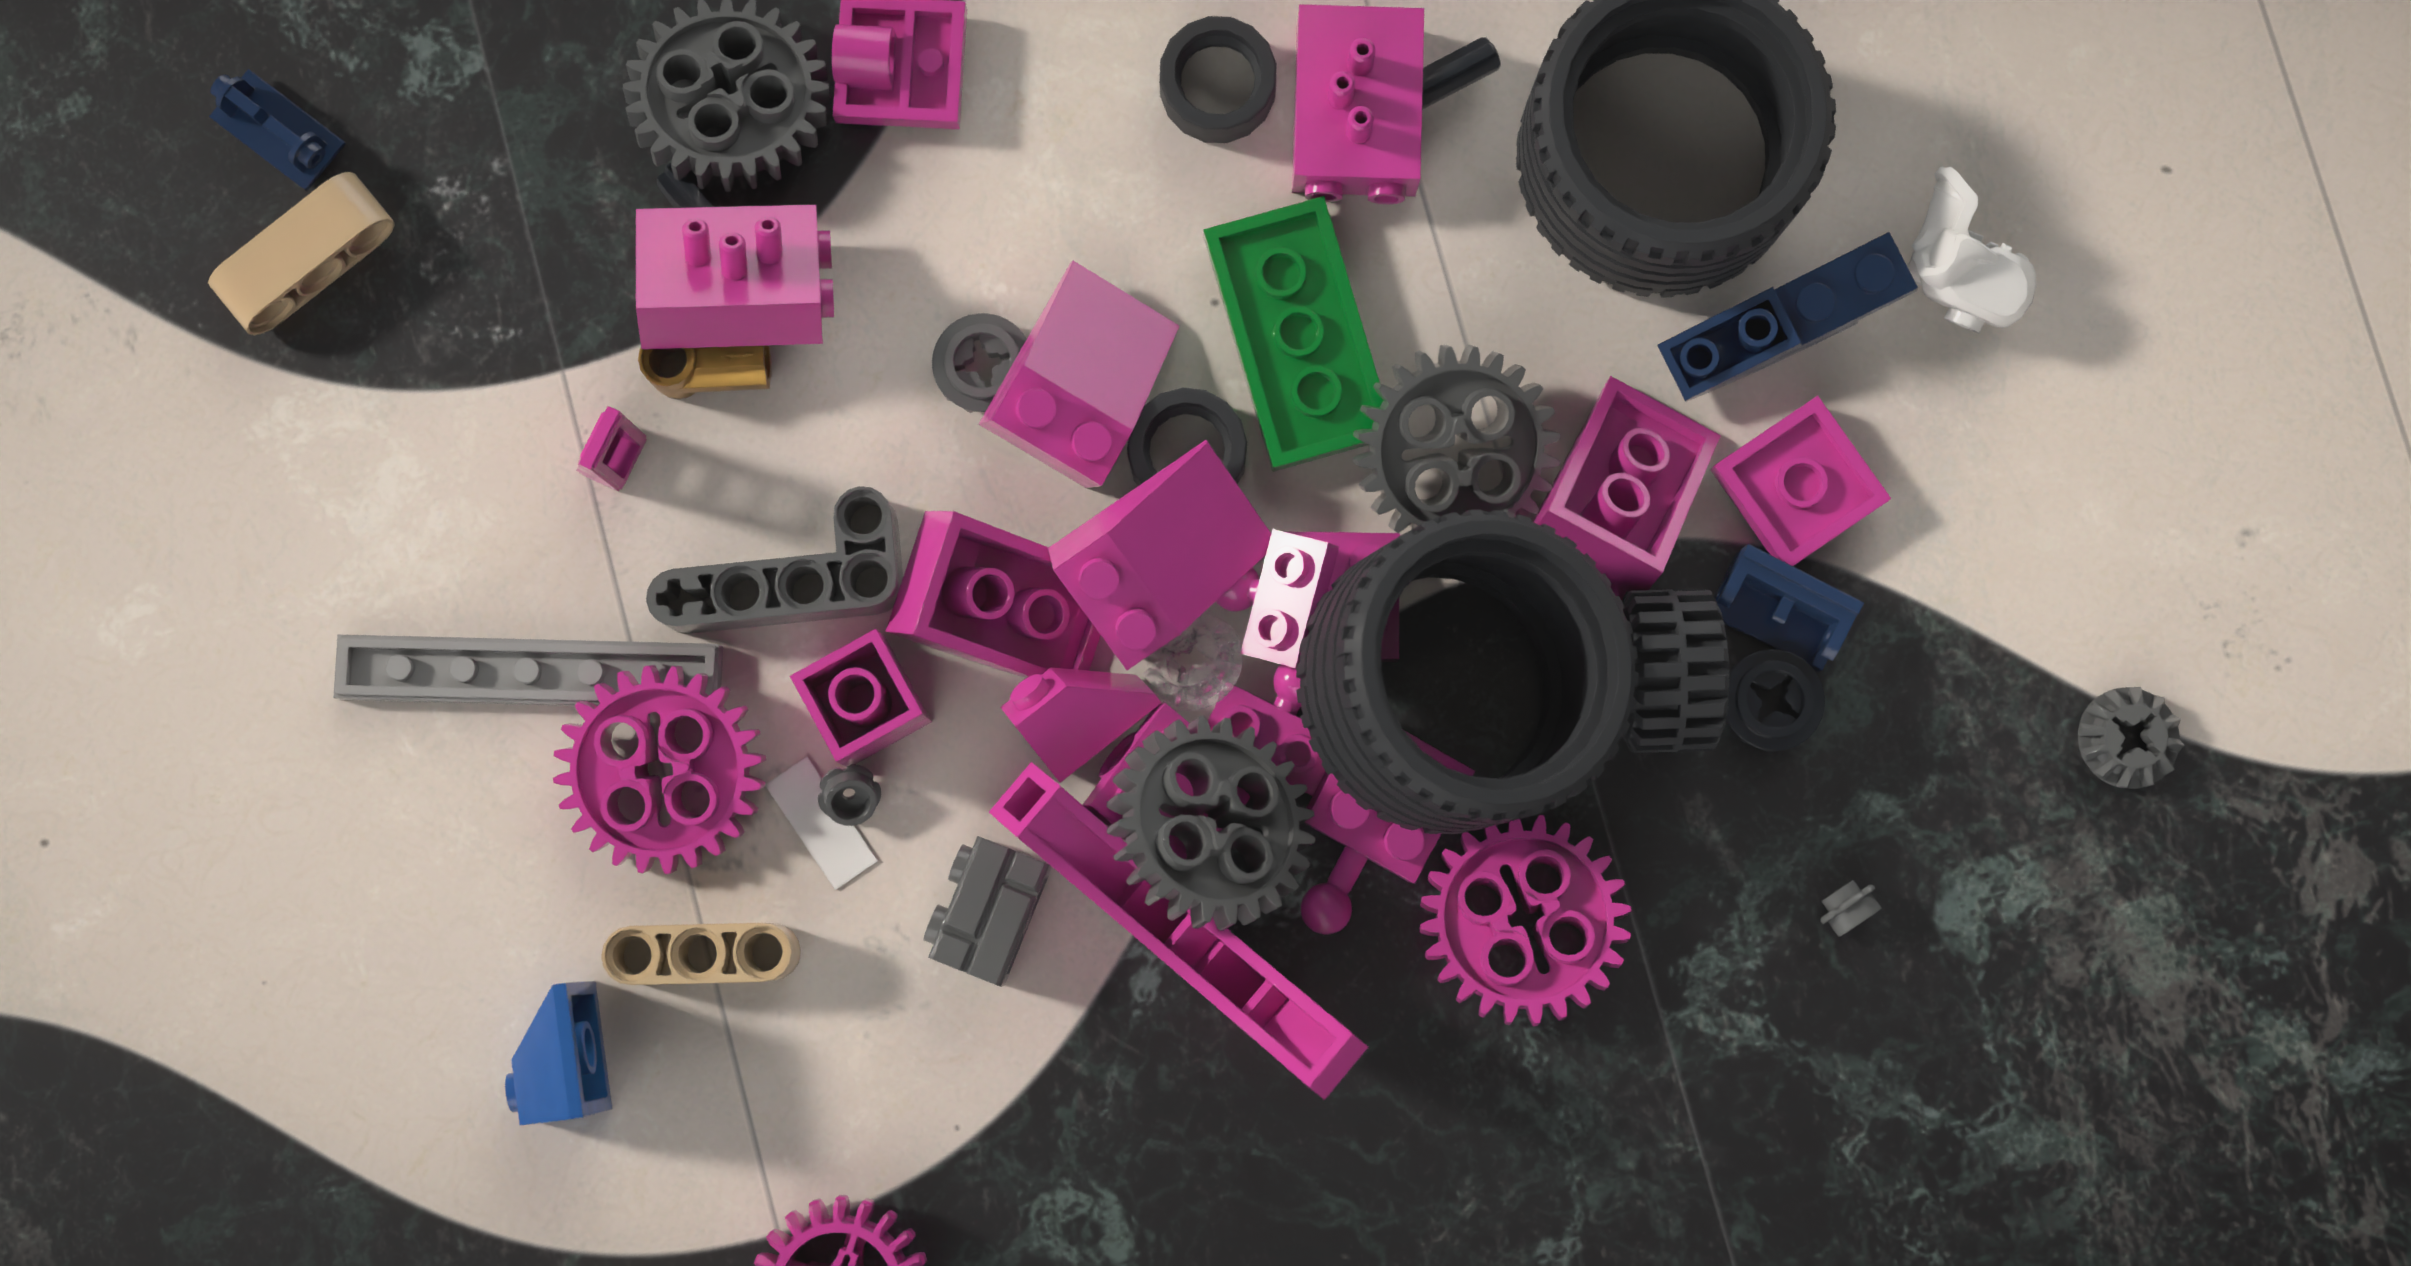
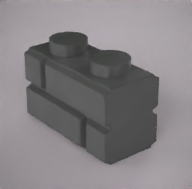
M977 836L973 848L962 844L948 877L949 881L958 884L948 908L939 904L936 906L923 940L933 944L928 958L994 985L1005 986L1052 866Z

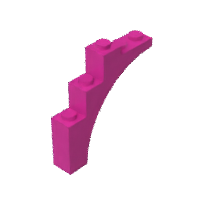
M1032 762L989 811L1012 834L1144 944L1322 1099L1325 1100L1368 1048L1354 1034L1280 974L1230 930H1218L1213 916L1209 923L1199 929H1195L1192 927L1190 909L1171 921L1167 919L1169 900L1165 897L1148 906L1145 903V899L1151 885L1146 880L1129 885L1126 881L1137 868L1133 860L1115 861L1113 857L1127 845L1126 842L1120 837L1107 834L1108 826Z

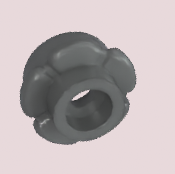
M851 764L846 769L837 767L828 771L820 781L822 793L817 797L820 809L833 821L845 826H854L867 821L873 815L881 799V787L879 783L873 781V773L869 769L861 765ZM850 788L855 791L853 796L846 797L843 795L846 789Z
M1852 880L1821 902L1828 910V913L1821 917V923L1824 924L1828 921L1835 933L1840 937L1875 914L1882 907L1871 894V891L1876 889L1874 885L1870 884L1860 890L1855 881Z

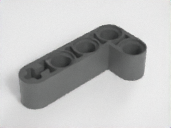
M863 486L849 489L839 497L834 507L833 519L836 552L670 569L656 576L647 589L646 602L649 612L657 621L678 633L688 634L878 615L888 612L894 606L903 579L899 526L896 513L881 492L871 487ZM866 505L880 508L882 520L877 529L868 534H857L852 531L850 526L851 518L856 510ZM872 567L886 570L888 580L883 592L871 598L858 595L856 582L864 570ZM810 573L822 576L824 583L823 591L817 600L809 604H798L795 602L793 589L798 579ZM745 580L757 581L760 591L756 603L751 608L743 611L734 610L730 602L733 588ZM682 588L696 598L711 597L715 609L704 601L688 602L683 605V615H680L668 606L669 601L679 599V589Z

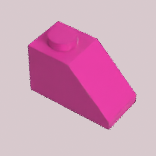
M1049 668L1042 675L1035 674L1020 682L1011 692L1010 700L1000 708L1061 783L1161 704V701L1135 674Z

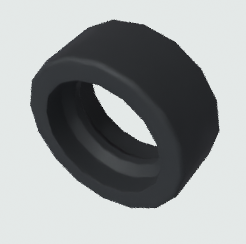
M1207 16L1188 23L1169 40L1160 59V97L1167 116L1184 134L1202 142L1229 143L1246 137L1266 120L1275 101L1277 63L1268 41L1253 26L1233 17ZM1209 47H1228L1241 53L1250 62L1255 75L1254 89L1249 100L1238 110L1227 114H1211L1195 108L1186 98L1181 86L1182 71L1187 60L1196 52Z
M1182 387L1160 393L1144 405L1134 430L1128 439L1127 446L1128 461L1137 486L1158 473L1154 469L1150 457L1151 439L1158 427L1168 419L1184 414L1200 416L1211 422L1219 431L1225 447L1223 464L1235 482L1239 483L1244 474L1247 439L1241 419L1225 400L1207 390Z

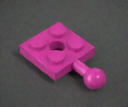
M1406 732L1424 753L1445 767L1473 776L1475 771ZM1326 772L1306 807L1314 811V816L1304 823L1344 845L1345 848L1328 877L1327 883L1317 884L1305 893L1301 902V916L1311 930L1319 934L1329 935L1339 932L1349 922L1352 914V904L1348 893L1354 886L1367 860L1376 863L1407 882L1415 884L1442 833H1424L1423 827L1416 830L1401 828L1400 825L1393 822L1388 823L1378 818L1377 811L1372 809L1365 810L1356 804V800L1349 793L1345 794L1337 786L1339 781L1334 775H1328Z

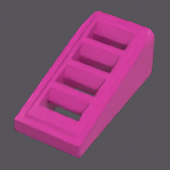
M607 406L605 412L601 413L579 457L577 471L583 476L619 492L620 489H623L647 441L646 435L619 410Z

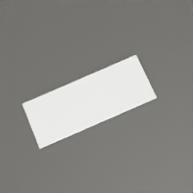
M805 757L765 784V786L836 890L876 863L877 859L855 826L838 824L820 809L817 797L822 793L820 788L822 777L809 758Z

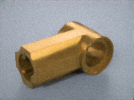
M769 345L668 349L640 348L638 362L640 371L660 393L668 398L683 399L691 397L698 392L770 389L772 360ZM675 352L686 354V366L679 375L672 378L660 377V364L666 356Z

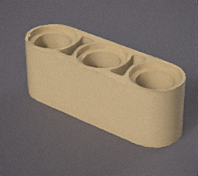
M341 173L324 182L222 262L211 274L208 284L249 335L263 334L286 320L388 238L395 224L355 173Z
M774 923L640 925L619 928L610 934L603 945L601 958L603 968L608 975L618 983L627 985L768 982L784 979L791 974L799 963L801 949L799 940L793 931L784 925ZM768 933L779 940L783 951L780 962L770 971L758 967L752 955L753 945L756 940ZM702 935L710 938L717 950L716 961L706 972H699L693 968L688 958L689 946L693 940ZM636 937H640L648 943L652 954L650 964L639 974L631 971L624 960L626 946Z

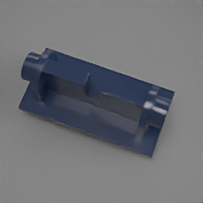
M249 69L242 77L236 76L231 78L227 74H223L211 86L210 92L216 97L215 103L217 107L209 117L305 191L309 190L346 145L343 140Z

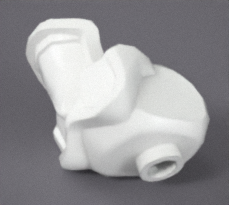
M1942 166L1934 173L1937 181L1934 186V193L1922 228L1911 246L1914 249L1911 260L1906 265L1916 284L1922 286L1924 295L1930 300L1949 308L1944 319L1976 333H1980L1984 323L1994 327H2009L2019 321L2033 303L2037 286L2033 264L2022 253L2013 254L2012 247L2002 243L2000 248L1993 242H1989L1985 246L1982 243V235L1968 230L1971 219L1978 207V196L1955 169Z

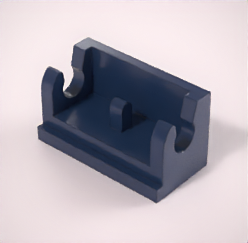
M1750 544L1735 554L1714 596L1725 625L1772 649L1788 651L1801 657L1818 672L1823 670L1828 659L1834 660L1864 602Z

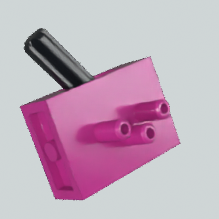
M1299 4L1296 32L1292 193H1305L1307 200L1324 196L1326 202L1339 201L1343 198V195H1368V201L1387 205L1402 203L1405 201V197H1416L1421 179L1422 110L1498 71L1501 67V61L1493 43L1486 37H1481L1423 67L1425 8Z
M671 163L666 165L665 172L657 177V186L674 208L636 209V313L641 349L823 344L822 318H834L833 279H820L819 269L832 268L830 230H817L816 205L721 207L706 187L705 189H699L697 177L692 170L678 181L674 179Z

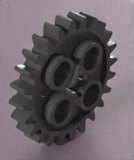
M698 0V16L690 18L683 10L677 7L673 9L676 26L672 29L658 21L652 24L657 43L638 39L636 44L641 60H627L626 67L631 81L623 84L626 103L630 104L625 108L629 125L637 127L635 134L640 148L652 146L650 151L653 163L657 167L672 160L671 166L674 179L679 181L691 170L696 171L699 189H705L712 176H721L725 192H731L735 176H744L751 189H756L758 184L757 172L765 169L771 177L779 180L781 179L779 161L785 159L791 164L800 166L802 164V157L798 144L816 148L818 145L817 131L814 127L827 125L826 107L823 105L830 103L829 84L824 83L827 80L825 61L816 60L818 57L814 39L801 42L800 23L796 21L781 29L780 9L775 7L764 18H761L757 14L756 0H749L742 12H735L733 10L731 0H722L720 11L711 12L704 0ZM738 51L751 54L741 60L728 58L730 54ZM682 79L697 81L692 86L686 88L672 86L676 81ZM768 99H777L784 102L772 109L757 106L762 101ZM713 127L728 129L725 134L718 137L703 135L706 130Z
M1445 344L1440 345L1438 363L1436 364L1433 363L1426 353L1418 351L1415 352L1417 371L1411 373L1398 364L1392 366L1394 376L1398 382L1393 389L1386 385L1375 383L1373 387L1384 401L1380 408L1369 405L1361 406L1360 411L1374 422L1372 429L1354 431L1353 436L1369 444V451L1353 457V463L1359 467L1372 469L1373 473L1365 477L1359 483V487L1365 492L1381 491V494L1371 506L1372 510L1378 515L1395 509L1388 525L1391 529L1399 533L1411 523H1413L1412 529L1431 519L1457 512L1460 516L1468 510H1482L1486 512H1492L1493 510L1505 511L1509 517H1516L1515 512L1520 507L1534 514L1539 512V508L1530 497L1533 489L1540 491L1552 490L1553 486L1539 475L1542 468L1559 466L1560 460L1544 453V446L1560 440L1561 435L1552 430L1542 429L1541 423L1555 414V410L1547 405L1534 406L1532 404L1543 391V387L1540 384L1533 382L1519 387L1526 371L1523 366L1514 364L1501 374L1504 355L1492 351L1482 365H1480L1479 347L1466 345L1460 361H1457L1453 348ZM1492 396L1496 401L1497 416L1488 427L1476 429L1471 419L1472 409L1481 398ZM1431 405L1436 415L1433 429L1425 436L1413 437L1408 427L1412 412L1419 406ZM1455 435L1474 444L1493 441L1503 436L1511 438L1510 445L1504 448H1471L1461 450L1458 453V462L1442 453L1428 454L1409 461L1402 459V453L1407 449L1451 447L1455 445ZM1499 460L1504 470L1500 484L1492 490L1482 491L1478 484V473L1481 467L1489 461ZM1438 468L1442 476V486L1439 492L1432 498L1426 500L1419 499L1415 491V484L1419 475L1425 470Z
M1204 715L1197 717L1188 724V729L1179 719L1165 728L1164 734L1158 730L1153 732L1142 741L1144 748L1138 746L1126 756L1125 760L1131 769L1125 768L1113 778L1116 786L1125 793L1115 795L1107 801L1106 806L1112 811L1123 815V819L1107 828V834L1125 838L1127 844L1113 856L1115 861L1133 860L1137 867L1130 874L1126 882L1129 885H1133L1146 880L1151 885L1145 899V903L1148 906L1163 897L1168 899L1167 919L1171 921L1190 909L1191 923L1195 929H1199L1209 923L1212 916L1218 930H1225L1234 925L1237 918L1245 926L1260 918V911L1267 914L1281 906L1280 896L1285 897L1299 887L1292 875H1297L1310 866V862L1297 851L1303 850L1315 843L1314 836L1299 829L1300 824L1314 816V811L1297 807L1295 799L1308 789L1303 784L1289 785L1285 779L1295 766L1294 763L1289 761L1276 766L1271 759L1277 744L1272 741L1261 749L1254 747L1255 728L1251 726L1237 737H1233L1232 724L1229 718H1224L1216 724L1212 731ZM1176 773L1184 775L1190 781L1193 787V796L1184 793L1179 788L1176 781ZM1237 786L1244 789L1250 795L1253 810L1247 808L1240 801L1237 795ZM1159 808L1163 812L1175 816V818L1162 816L1159 812ZM1204 813L1208 814L1207 817L1201 815ZM1251 826L1259 828L1263 831L1264 836L1260 832H1257L1253 829L1246 827ZM1169 835L1177 837L1184 844L1187 855L1186 860L1178 857L1172 851L1169 844ZM1231 848L1243 855L1247 865L1246 873L1234 865L1231 858Z

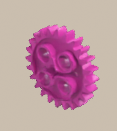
M649 665L643 667L641 684H638L630 671H621L617 673L619 692H616L606 683L596 684L594 690L600 704L596 706L587 701L577 702L574 706L585 720L582 725L563 724L561 730L575 742L573 747L555 750L553 754L556 758L570 763V772L553 777V783L571 786L573 792L571 796L558 804L559 808H579L582 816L574 823L571 830L573 833L592 827L596 834L591 842L590 851L596 852L609 844L615 846L612 855V865L619 866L631 854H636L637 871L643 874L651 869L655 858L659 857L664 873L671 874L677 870L679 854H682L686 863L691 868H695L702 864V845L715 856L722 854L726 849L720 833L723 832L735 838L742 836L745 831L735 818V815L737 813L753 815L759 809L753 802L745 798L746 791L765 788L766 784L763 780L749 775V767L766 761V755L749 753L746 744L755 740L761 734L760 730H740L737 723L746 715L748 708L741 706L727 711L723 707L730 693V689L727 686L715 690L710 695L706 694L708 675L705 673H697L688 685H684L682 666H671L664 682H662L656 665ZM653 712H657L660 715L659 746L656 744L654 729L650 724V715ZM684 716H690L697 720L702 727L703 741L694 752L683 749L677 743L675 737V727ZM620 723L632 726L637 732L639 739L638 748L630 758L619 755L612 745V733ZM658 757L661 762L671 763L673 767V774L664 777L662 781L660 776L649 775L648 763L657 761ZM690 780L703 784L708 790L710 797L709 806L702 815L689 812L683 805L681 799L682 789ZM626 787L636 789L644 798L645 812L638 821H631L625 818L619 810L618 798L621 791ZM662 793L664 794L665 805L671 819L668 826L662 825L659 813L662 807Z
M1543 815L1537 817L1531 831H1523L1520 819L1509 822L1507 833L1501 834L1496 825L1484 828L1485 840L1479 842L1470 833L1464 832L1460 838L1465 851L1463 856L1448 849L1442 852L1441 859L1450 870V873L1430 871L1427 881L1441 891V894L1424 896L1421 899L1420 907L1437 914L1435 919L1420 924L1419 928L1421 934L1438 936L1439 939L1438 943L1432 945L1426 951V959H1446L1448 965L1443 968L1437 980L1441 984L1458 977L1463 984L1459 989L1456 1001L1461 1003L1476 993L1482 997L1479 1006V1016L1483 1018L1490 1012L1494 1004L1503 1006V1018L1506 1025H1511L1518 1009H1526L1532 1026H1538L1542 1017V1009L1546 1006H1549L1559 1021L1564 1020L1567 1017L1565 999L1570 997L1577 1005L1583 1009L1591 1003L1585 988L1587 983L1603 991L1610 985L1606 975L1599 969L1600 966L1619 968L1624 961L1618 953L1610 949L1611 944L1626 943L1631 936L1630 932L1614 926V920L1621 919L1631 912V906L1622 903H1612L1611 899L1613 895L1625 885L1624 880L1613 879L1604 881L1601 874L1606 870L1612 859L1610 856H1605L1592 862L1586 856L1593 842L1590 836L1583 839L1575 847L1568 843L1570 824L1566 822L1559 828L1555 836L1546 834V822ZM1540 863L1551 866L1559 875V889L1549 894L1536 892L1527 883L1526 870L1532 865ZM1503 866H1508L1512 870L1524 911L1527 914L1537 912L1540 916V919L1537 920L1533 927V935L1549 965L1550 970L1547 974H1541L1537 969L1530 940L1524 927L1516 926L1512 928L1509 924V921L1516 912V904L1500 874V868ZM1474 886H1488L1499 896L1500 909L1489 916L1476 915L1466 905L1465 893ZM1562 923L1575 926L1583 936L1584 945L1582 951L1574 955H1565L1558 952L1550 942V929ZM1507 945L1518 950L1523 958V971L1515 977L1508 978L1495 973L1490 967L1488 960L1489 952L1493 948Z

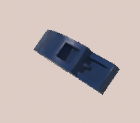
M1887 232L1776 289L1771 287L1657 344V347L1685 402L1764 369L1856 325L1858 320L1917 292L1918 286L1890 232Z

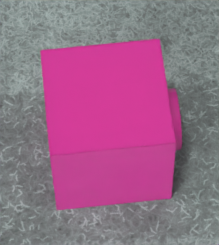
M877 629L868 632L790 675L793 684L835 761L845 767L865 760L932 723L888 640Z

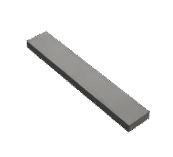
M337 634L333 698L366 701L574 706L579 701H587L598 706L600 702L594 690L596 684L606 683L616 692H619L617 673L630 671L638 684H641L643 667L649 665H656L662 682H664L671 666H682L684 685H688L697 673H705L708 675L705 693L710 695L715 690L721 688L723 646L707 643Z

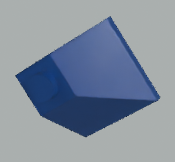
M596 981L553 984L511 1059L513 1073L506 1075L505 1093L510 1111L512 1113L518 1112L519 1126L582 1118L612 1109Z

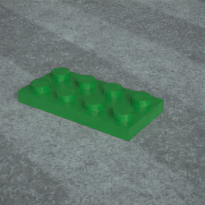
M1324 196L1203 229L1204 241L1272 472L1369 445L1353 436L1356 430L1372 429L1374 422L1361 412L1360 409L1362 405L1380 408L1384 400L1373 387L1376 382L1380 383Z

